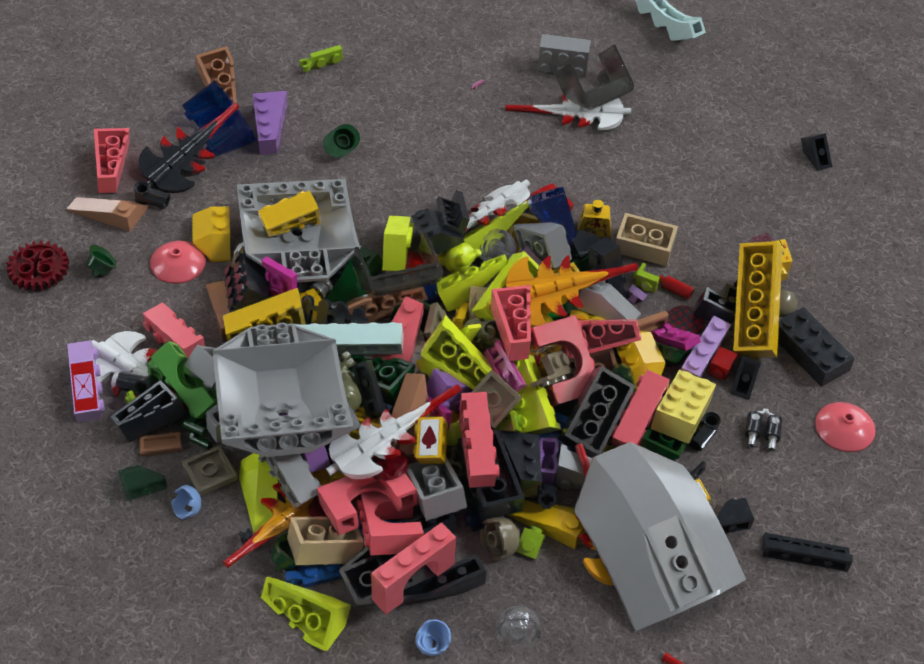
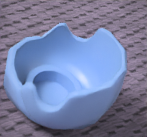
M189 485L181 486L175 490V493H178V495L171 503L176 516L182 520L195 516L201 508V497L198 491ZM187 504L192 507V510L189 512L184 509Z
M437 619L424 622L416 634V646L425 655L431 657L441 655L451 642L449 627ZM433 640L436 642V647L432 648Z

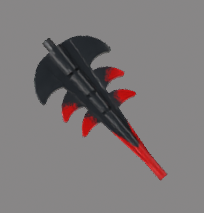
M233 103L224 113L191 137L178 127L176 129L178 146L171 144L166 136H163L160 143L163 157L154 155L149 150V147L146 146L140 154L139 167L142 175L148 180L147 183H149L150 188L154 186L167 193H180L195 186V182L184 178L180 172L196 174L206 170L205 166L196 163L193 157L195 156L203 160L215 157L214 153L207 151L203 146L227 118L239 108V105Z

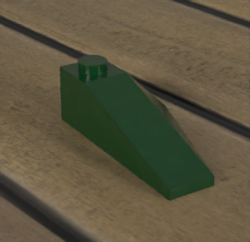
M361 246V249L349 261L326 299L330 302L343 301L346 303L356 297L370 294L379 272L382 271V258L377 253Z
M351 355L350 357L356 364L372 360L383 401L393 407L397 401L406 373H414L416 368L414 363L400 358L383 360L382 357L365 359L361 355ZM351 366V367H349L348 369H349V370L351 371V373L354 375V372H353V369H352V366Z
M650 426L642 437L639 446L670 460L679 459L686 447V443L650 429Z

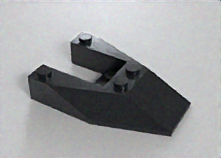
M422 513L401 522H421L424 535L441 522L452 534L456 533V518L453 513L427 521ZM365 547L339 569V574L357 608L376 605L372 600L371 573L397 554L370 555L369 547ZM477 554L454 563L453 566L438 577L427 565H424L406 583L403 592V602L468 592L485 584L486 569Z

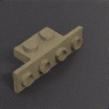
M563 350L541 357V361L548 376L530 385L531 387L539 385L540 388L567 380L574 375L573 372H575L576 367L570 368L569 358Z

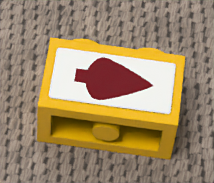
M418 417V425H415L414 428L417 445L413 447V454L420 464H446L448 423L443 417Z

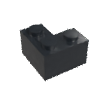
M727 283L722 291L718 293L706 287L697 300L693 313L708 321H711L713 316H716L732 324L736 314L737 288Z

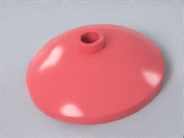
M188 241L168 242L156 249L150 258V269L153 275L163 282L172 284L185 283L195 279L202 273L206 265L205 255L193 243Z
M835 402L824 406L817 414L815 420L817 433L826 444L834 449L844 452L861 451L867 448L875 437L873 420L863 409L856 405Z

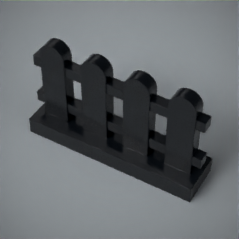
M311 295L303 296L301 299L306 325L311 324L313 311L317 312L316 324H329L330 315L334 316L333 323L346 324L347 319L351 320V323H368L369 318L365 317L366 311L362 307L355 308L353 314H349L348 306L345 303L338 304L335 310H332L331 302L328 299L320 300L318 306L314 305V298Z

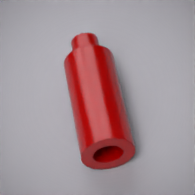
M669 275L667 277L659 276V282L662 283L663 288L687 300L693 295L695 288Z

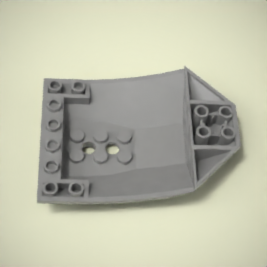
M346 179L237 185L245 253L247 257L263 266L261 260L267 256L297 273V282L326 281L361 249L352 218ZM310 190L319 208L320 224L308 223L305 224L303 229H299L297 226L289 228L290 231L287 233L268 237L259 219L258 211L264 206L274 205L284 198L289 199L299 192ZM295 230H299L302 232V234L300 236H294L292 232Z
M294 324L257 325L256 327L248 328L212 351L222 444L266 457L311 453L354 430L340 369L336 339ZM279 413H287L288 415L279 416Z
M632 442L592 458L574 512L601 557L634 631L683 612L746 580L719 520L697 482L683 465ZM668 536L673 537L676 541L673 549L668 548L665 544V539ZM678 556L682 557L685 561V566L682 569L676 565Z

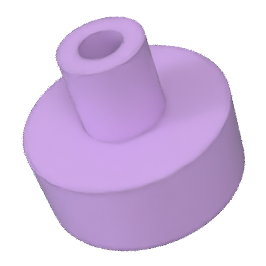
M634 284L629 288V291L633 293L629 298L632 303H635L638 298L644 301L648 296Z

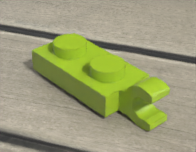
M340 45L310 53V58L299 60L300 67L303 66V72H307L311 67L313 69L322 68L328 64L338 63L343 60V49Z

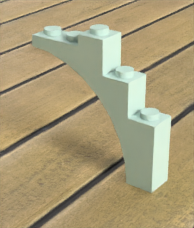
M635 0L639 13H651L654 26H666L672 41L692 39L706 33L701 17L685 15L676 10L666 0Z

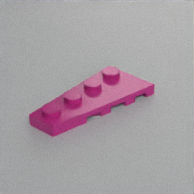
M267 256L261 260L262 265L267 269L265 273L266 280L270 281L271 284L269 289L270 296L274 297L297 288V273Z

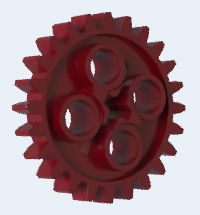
M42 240L39 244H36L35 241L32 242V245L25 243V248L19 246V252L13 251L14 256H9V262H6L9 280H12L13 285H18L19 289L25 287V291L32 288L33 292L37 288L43 291L45 286L51 289L50 284L52 283L58 285L57 280L63 281L62 275H67V270L69 269V259L62 246L58 247L57 243L51 246L50 241L43 244Z

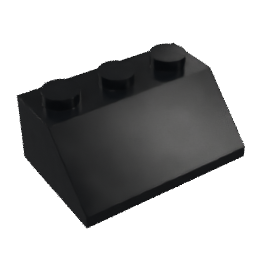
M427 208L419 210L411 216L431 258L465 242L462 235L442 229L439 211Z

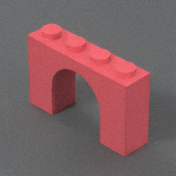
M576 315L531 328V346L533 350L555 344L562 345L572 352L576 361V370L571 379L546 388L552 407L577 400L595 368L594 360L588 352V342L581 332V322L577 320Z
M406 473L398 478L386 481L376 480L372 477L365 479L341 478L317 488L319 504L338 535L345 534L359 528L357 511L351 504V501L359 494L371 491L383 493L389 497L398 512L418 505L417 489Z
M371 491L360 494V500H357V513H359V522L362 524L365 547H369L370 555L398 554L424 535L421 522L390 523L384 521L388 519L413 518L414 506L398 512L389 497L383 493Z
M441 522L371 573L372 600L385 615L403 603V592L406 583L422 566L427 565L438 577L454 565L456 537Z

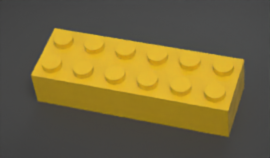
M778 241L740 243L733 351L738 354L739 358H742L743 355L752 358L777 357L783 251Z

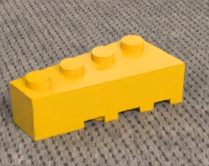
M298 288L223 315L228 341L248 328L256 327L257 325L269 326L278 323L306 325Z

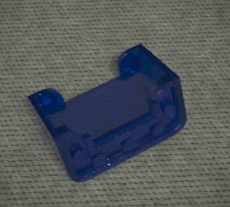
M214 80L182 106L185 109L184 115L189 121L193 120L201 130L224 113L234 102ZM237 109L206 142L207 146L205 148L207 151L214 153L215 156H219L252 144L257 140V137L239 109Z
M563 186L528 197L529 209L541 223L552 222L563 225L566 231L567 243L574 241L573 238L577 237L575 224Z

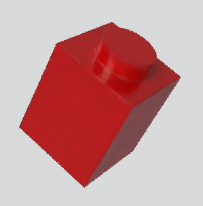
M719 347L710 363L708 373L716 379L726 381L735 365L738 354Z

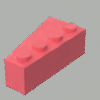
M130 128L94 129L98 193L117 192L130 143Z
M530 285L492 289L490 307L509 361L529 359L531 343Z
M406 296L392 320L395 323H402L403 354H375L372 359L376 357H382L383 360L400 358L412 363L424 315L423 303Z
M163 302L143 313V326L148 332L151 331L158 344L162 343L164 345L167 341L177 343L188 358L196 345L205 346L204 337L201 335L196 336L194 334L196 333L191 326L187 328L182 318L177 320L176 314Z
M637 319L579 320L582 325V335L588 342L589 354L642 339ZM562 346V350L568 358H574L572 352Z
M647 370L644 376L640 375L636 384L638 389L636 393L632 392L628 400L630 404L627 409L624 408L619 418L621 422L619 426H615L611 437H613L612 445L619 447L629 442L640 445L642 437L647 431L645 430L646 427L649 428L651 426L656 409L668 390L670 379L650 370Z
M487 392L461 393L459 424L469 488L495 486L496 477H499L498 464L495 465L496 448L493 447V430L490 425Z

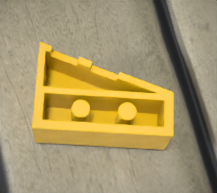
M310 190L299 192L289 199L284 198L274 205L264 206L258 211L259 219L268 237L287 233L290 231L289 228L297 226L299 229H303L305 224L308 223L320 224L319 208Z

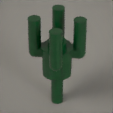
M186 410L188 415L178 419V426L190 432L188 436L189 441L208 450L211 449L213 443L199 437V434L205 436L208 433L207 421L192 417Z

